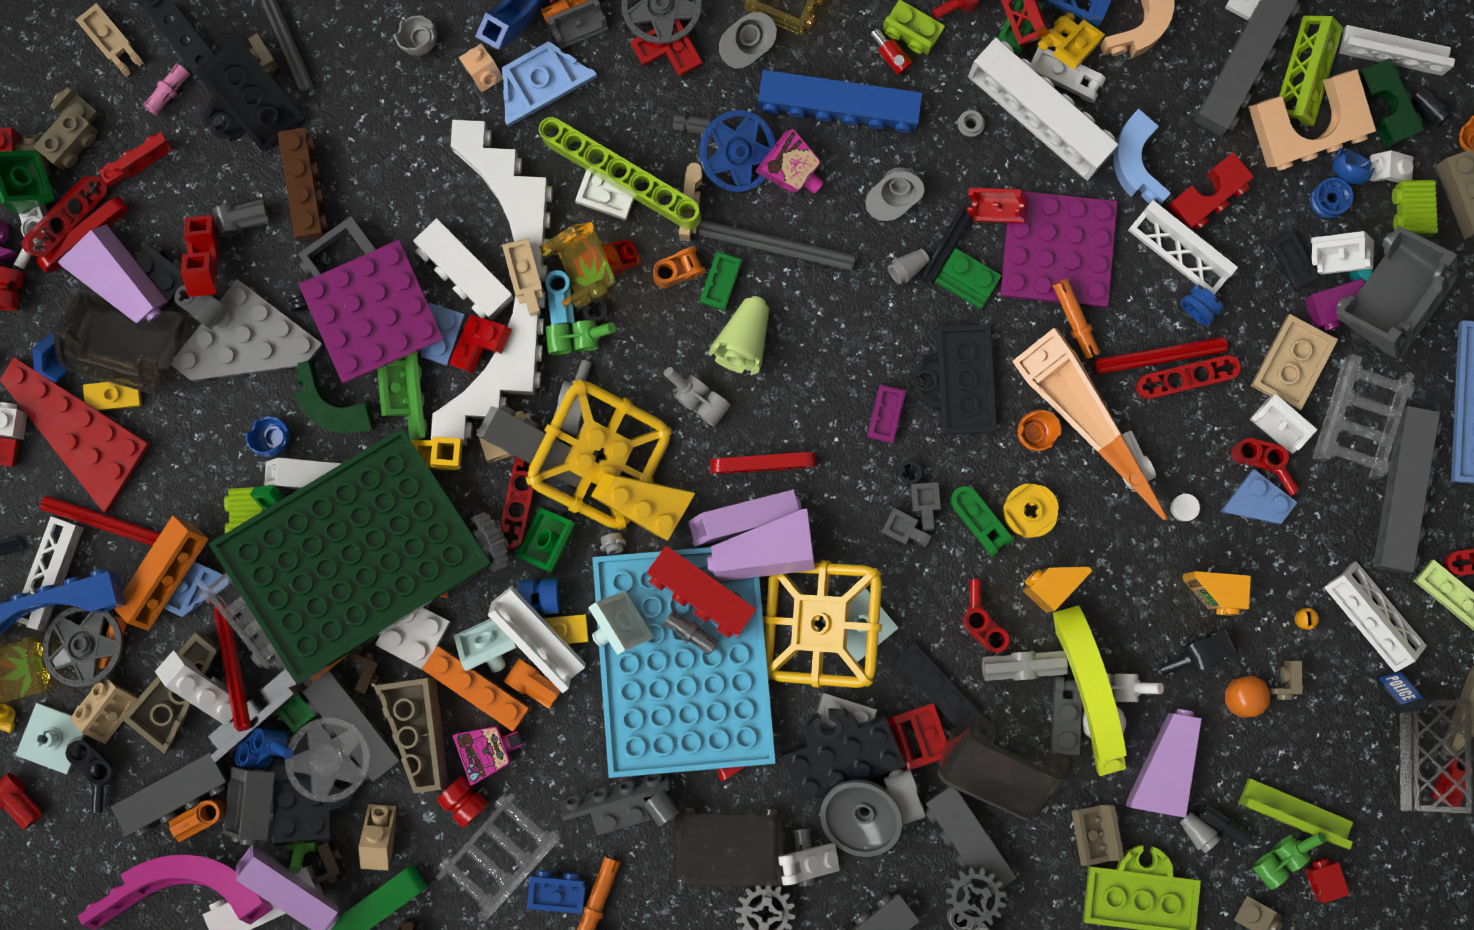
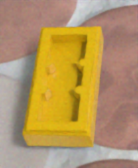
M135 378L83 385L84 401L99 411L142 406L140 379Z
M586 614L543 618L567 644L589 642Z

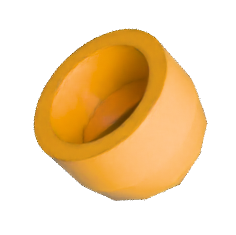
M1302 608L1295 615L1296 625L1303 630L1313 629L1319 622L1317 612L1311 608ZM1307 612H1310L1311 625L1309 626Z

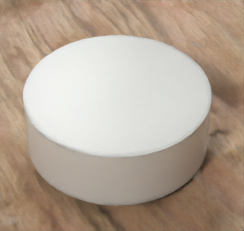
M1190 494L1179 495L1171 503L1172 515L1182 522L1194 519L1200 510L1198 500Z

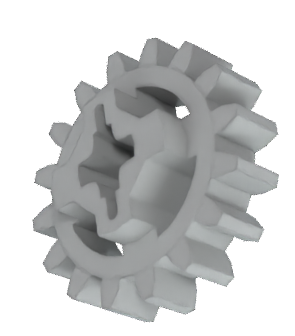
M757 882L755 891L747 887L746 893L748 896L746 898L739 896L738 900L743 905L735 907V911L742 914V916L736 918V923H744L741 930H757L749 923L747 916L754 918L758 922V930H769V925L775 921H781V923L773 930L792 929L788 919H795V914L789 912V910L795 906L793 902H786L790 896L788 892L783 895L780 894V885L773 890L771 889L770 882L766 883L765 888H761V885ZM762 895V899L757 904L748 905L753 898ZM772 896L782 903L784 909L774 906ZM764 906H768L769 911L774 914L768 915L767 919L764 920L761 914L757 912L763 910Z

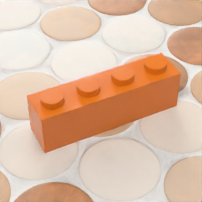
M172 516L125 587L123 595L126 605L115 608L116 612L128 624L149 631L205 546L208 538L194 524Z
M442 646L435 648L422 667V670L511 731L518 729L531 710L530 706L474 668L465 671L460 659Z

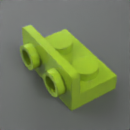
M898 0L889 17H886L882 29L885 30V33L890 38L906 42L912 51L918 54L923 52L928 55L945 26L904 1Z

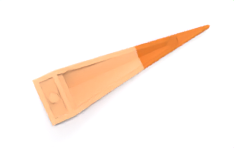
M1053 328L1012 362L1027 383L1088 441L1163 520H1168L1167 514L1075 350H1072L1059 330Z

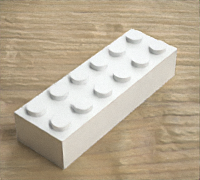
M995 38L975 59L968 77L1088 181L1118 146L1115 142V137L1109 131L1101 130L1094 124L1095 120L1090 114L1078 110L1074 106V101L1066 94L1061 95L1055 90L1054 84L1047 77L1039 76L1029 61L1016 56L1013 53V48L1007 42H1000Z

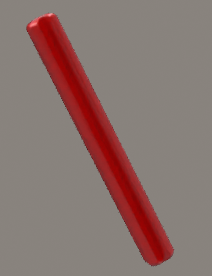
M1225 337L1100 358L1095 361V370L1097 374L1222 353L1228 350V344Z
M44 496L39 506L41 510L151 546L154 545L161 534L49 496Z
M227 604L215 606L214 615L234 728L238 732H242L251 728L231 611Z

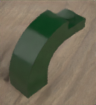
M314 360L297 363L299 369H296V377L298 383L304 386V390L294 392L302 411L314 423L326 430L344 434L358 433L376 428L370 402L354 406H340L331 402L321 389Z

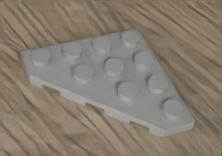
M237 279L219 301L227 307V310L212 330L201 324L170 362V365L193 382L203 381L204 379L218 377L225 378L255 372L262 373L285 368H298L297 363L313 360L324 345Z

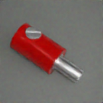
M878 28L875 29V32L872 31L871 35L881 46L878 52L894 72L899 76L907 71L913 62L893 38L887 40Z

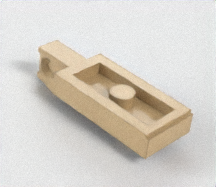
M529 238L503 244V251L519 304H527L530 317L541 314L537 299L544 298L543 288Z

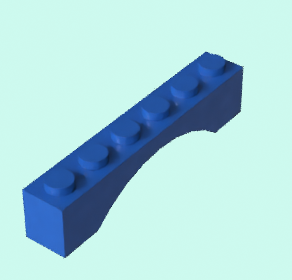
M99 569L91 572V577L81 579V577L69 578L64 580V585L54 587V585H47L38 588V593L29 596L28 593H20L11 596V601L2 603L0 601V637L14 622L26 614L44 607L72 605L89 612L102 613L125 606L126 602L118 573L109 572L107 569Z

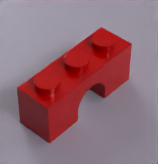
M1231 153L1207 174V177L1215 187L1213 196H1203L1191 186L1167 206L1166 209L1170 214L1189 229L1194 227L1196 230H1199L1209 221L1206 216L1213 211L1218 214L1230 204L1227 199L1233 194L1238 198L1250 188L1247 183L1254 176L1234 153Z
M213 215L185 218L184 239L188 254H182L181 276L188 297L216 294L220 239Z

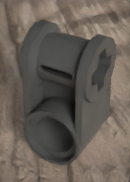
M185 285L180 286L175 293V302L210 330H212L227 310L226 306L210 295L188 297Z

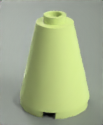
M752 296L742 302L710 347L709 355L712 356L714 354L717 356L715 362L737 373H743L744 369L751 370L750 375L759 373L762 366L769 307L766 305V301L760 297Z

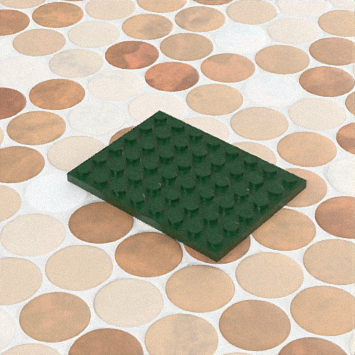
M403 428L209 543L297 686L491 566L490 561Z

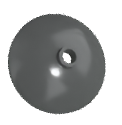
M849 780L836 785L824 798L820 810L821 824L827 837L838 848L855 856L872 857L885 853L896 844L903 828V815L896 799L886 789L870 781ZM862 807L869 809V811H864Z

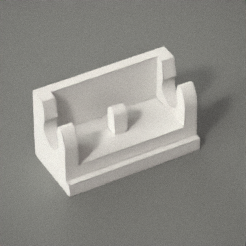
M1365 231L1311 239L1312 264L1317 265L1320 275L1373 269L1374 240Z
M1277 394L1270 396L1250 418L1254 424L1277 444L1283 446L1290 455L1299 450L1317 431L1313 425Z

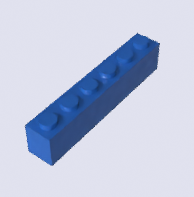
M763 70L758 108L763 109V112L769 114H778V111L787 112L790 116L796 118H804L805 115L815 116L816 120L824 122L836 119L842 120V123L854 126L858 125V123L868 124L873 129L891 127L900 133H910L911 130L916 131L922 93Z

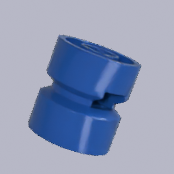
M558 578L541 579L540 583H536L534 579L518 580V593L536 612L538 610H541L543 614H556L560 612ZM534 593H539V601H534Z

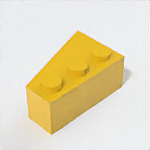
M604 473L591 497L652 534L668 541L695 493L681 488Z

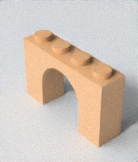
M1357 69L1323 80L1331 107V121L1327 130L1314 140L1303 138L1293 129L1282 96L1248 106L1267 168L1277 167V170L1293 166L1292 161L1302 158V162L1318 157L1317 152L1326 149L1327 153L1339 150V148H1343L1342 143L1351 140L1352 144L1367 140V134L1376 131Z

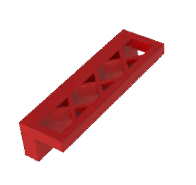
M1001 0L1020 47L1050 34L1037 0H1023L1025 6L1021 14L1012 11L1011 4L1013 0ZM1027 20L1032 23L1035 32L1022 37L1020 28L1023 21Z

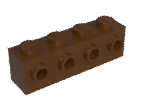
M305 128L278 132L294 237L301 244L317 241L326 234V230L329 229L327 215L326 213L323 214L322 209L325 198L323 189L318 184V177H321L319 164L314 160L313 152L316 151L314 136H310Z

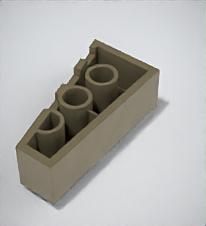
M197 631L178 653L193 662L207 677L221 649L219 645L202 631ZM157 676L121 719L162 753L166 754L171 750L193 704L166 688Z
M424 678L375 685V691L382 702L385 718H388L391 726L392 736L395 745H398L401 753V760L413 793L448 788L449 779L437 679Z

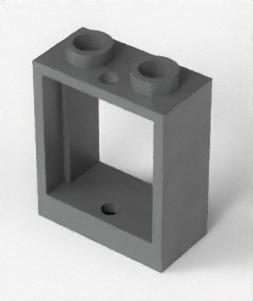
M351 216L298 253L302 259L299 265L308 277L312 274L314 277L321 274L311 258L348 232H350L365 254L376 250Z
M230 767L223 834L231 836L232 841L240 842L243 845H257L258 840L267 841L275 772L256 768Z

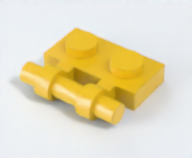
M1066 13L1054 22V27L1049 29L1050 34L1041 37L1042 40L1038 43V46L1041 50H1047L1048 47L1052 46L1056 47L1053 56L1075 70L1100 44L1105 34L1084 19L1077 25L1073 22L1075 20L1074 15ZM1067 33L1068 36L1065 38L1061 34Z

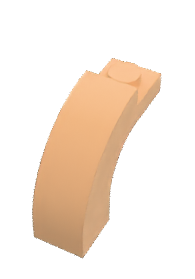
M1141 0L1144 9L1143 23L1133 30L1105 37L1100 45L1103 55L1112 53V56H1118L1126 53L1127 49H1129L1131 58H1134L1151 49L1169 26L1174 12L1175 0Z

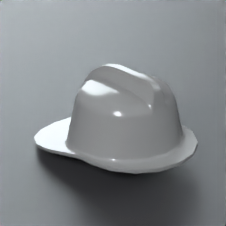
M751 12L740 18L724 32L720 39L719 53L722 60L733 68H744L753 63L773 46L777 32L774 21L768 15L761 12Z
M897 167L889 170L883 179L868 193L865 202L867 211L872 217L882 221H890L900 217L923 197L925 189L922 180L915 175L911 167L908 169Z

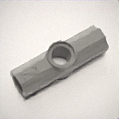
M1030 651L1011 653V655L982 657L984 681L1013 679L1015 681L1038 679L1039 676H1059L1067 674L1068 668L1067 657L1064 651L1044 653Z

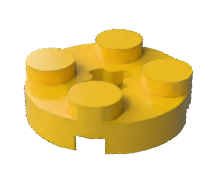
M1023 484L1010 492L1003 505L1006 524L1015 534L1024 538H1036L1045 535L1055 526L1057 521L1058 501L1055 495L1042 485ZM1026 504L1037 506L1038 509L1035 511L1037 516L1035 518L1031 515L1027 517L1024 514Z

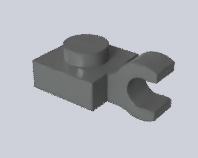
M939 482L911 484L913 513L921 512L922 532L933 531V511L941 510Z
M896 508L892 510L881 531L882 534L906 545L910 538L921 546L926 547L932 537L915 528L918 522L917 519Z

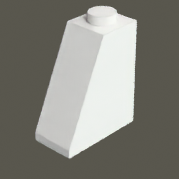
M276 458L266 462L264 486L275 485L278 490L297 491L339 466L340 463Z

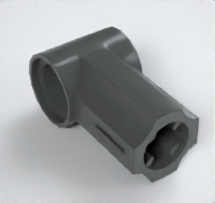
M264 199L237 206L235 204H225L212 209L219 237L235 236L240 234L243 229L270 223V215Z
M664 789L643 803L658 827L679 813L670 795L666 794Z

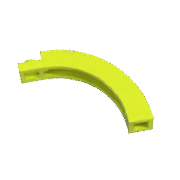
M1079 605L1053 612L1056 635L1069 661L1086 714L1096 770L1099 776L1126 769L1124 756H1127L1121 723L1109 679L1090 627Z

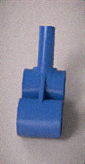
M256 728L237 747L235 760L238 766L266 770L272 762L273 755L290 759L293 757L294 751L287 746L288 738L285 732Z

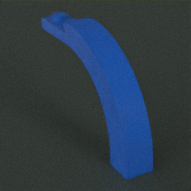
M504 0L494 9L485 12L475 37L498 50L505 47L528 26L547 0Z

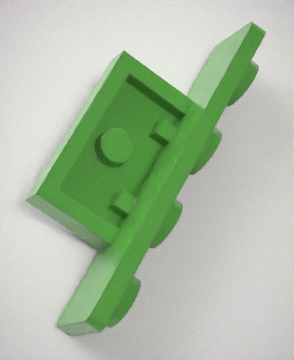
M418 352L402 358V361H396L377 370L382 416H407L410 440L424 439L427 431V423L423 418L424 395L420 389L422 371L418 365Z

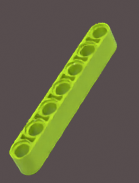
M548 117L540 123L539 133L545 145L684 229H694L701 223L702 215L698 204L693 199L557 118ZM550 130H559L555 137H547ZM573 143H582L578 150H569ZM596 156L604 157V160L599 164L591 163L592 159ZM617 170H627L626 174L623 177H614V174ZM646 182L650 184L649 188L645 191L636 190L640 183ZM664 196L672 197V201L667 205L659 204L660 199ZM691 209L695 211L694 216L690 219L681 217L682 213L686 210Z

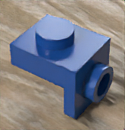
M50 333L45 339L35 344L32 353L34 371L56 383L73 369V363L61 357L59 337Z

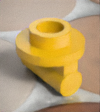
M0 704V730L12 733L15 728V710L6 704Z

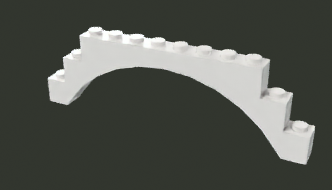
M452 120L451 148L453 152L483 178L500 201L510 223L514 241L529 238L542 285V281L545 282L548 274V267L543 265L544 255L549 254V239H545V228L550 229L551 213L547 212V202H552V186H548L545 177L517 176V174L522 172V158H518L515 149L486 148L491 146L492 132L488 130L485 121ZM542 292L544 298L537 299L540 309L545 308L546 292ZM516 296L513 314L508 324L512 332L502 354L495 352L485 370L463 393L433 413L431 440L433 437L461 438L463 445H467V439H472L473 424L469 422V419H485L491 406L500 408L501 405L507 407V397H503V394L535 395V389L540 388L541 372H537V361L542 362L543 346L538 345L539 335L544 334V319L540 318V314L530 317L527 304H519Z

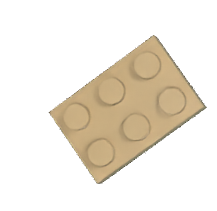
M1289 314L1259 368L1251 387L1268 396L1277 394L1294 410L1301 411L1338 339Z

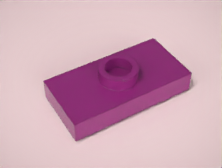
M879 385L867 438L890 444L894 443L906 394L905 390Z

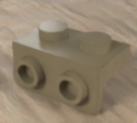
M68 107L37 141L34 148L64 172L66 168H70L76 163L79 153L84 148L92 145L96 139L95 135L99 131L71 107Z
M1113 804L1094 805L1071 810L1081 866L1124 859L1123 843L1118 827V815Z

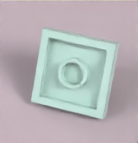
M866 588L850 602L849 622L868 623L870 593ZM881 606L879 624H882V631L878 633V645L898 629ZM822 619V623L826 626V621ZM848 629L847 650L858 662L866 655L867 631Z
M626 591L597 601L588 607L600 626L592 634L593 640L598 646H603L610 642L617 655L643 645L654 638Z
M491 618L454 635L460 662L465 671L487 662L491 672H498L505 667V661L501 654L516 648L515 643Z
M36 703L16 756L64 774H70L74 765L66 758L67 744L75 737L85 738V734L81 733L70 721L71 714L42 703ZM76 744L70 749L73 756L77 757L82 744Z

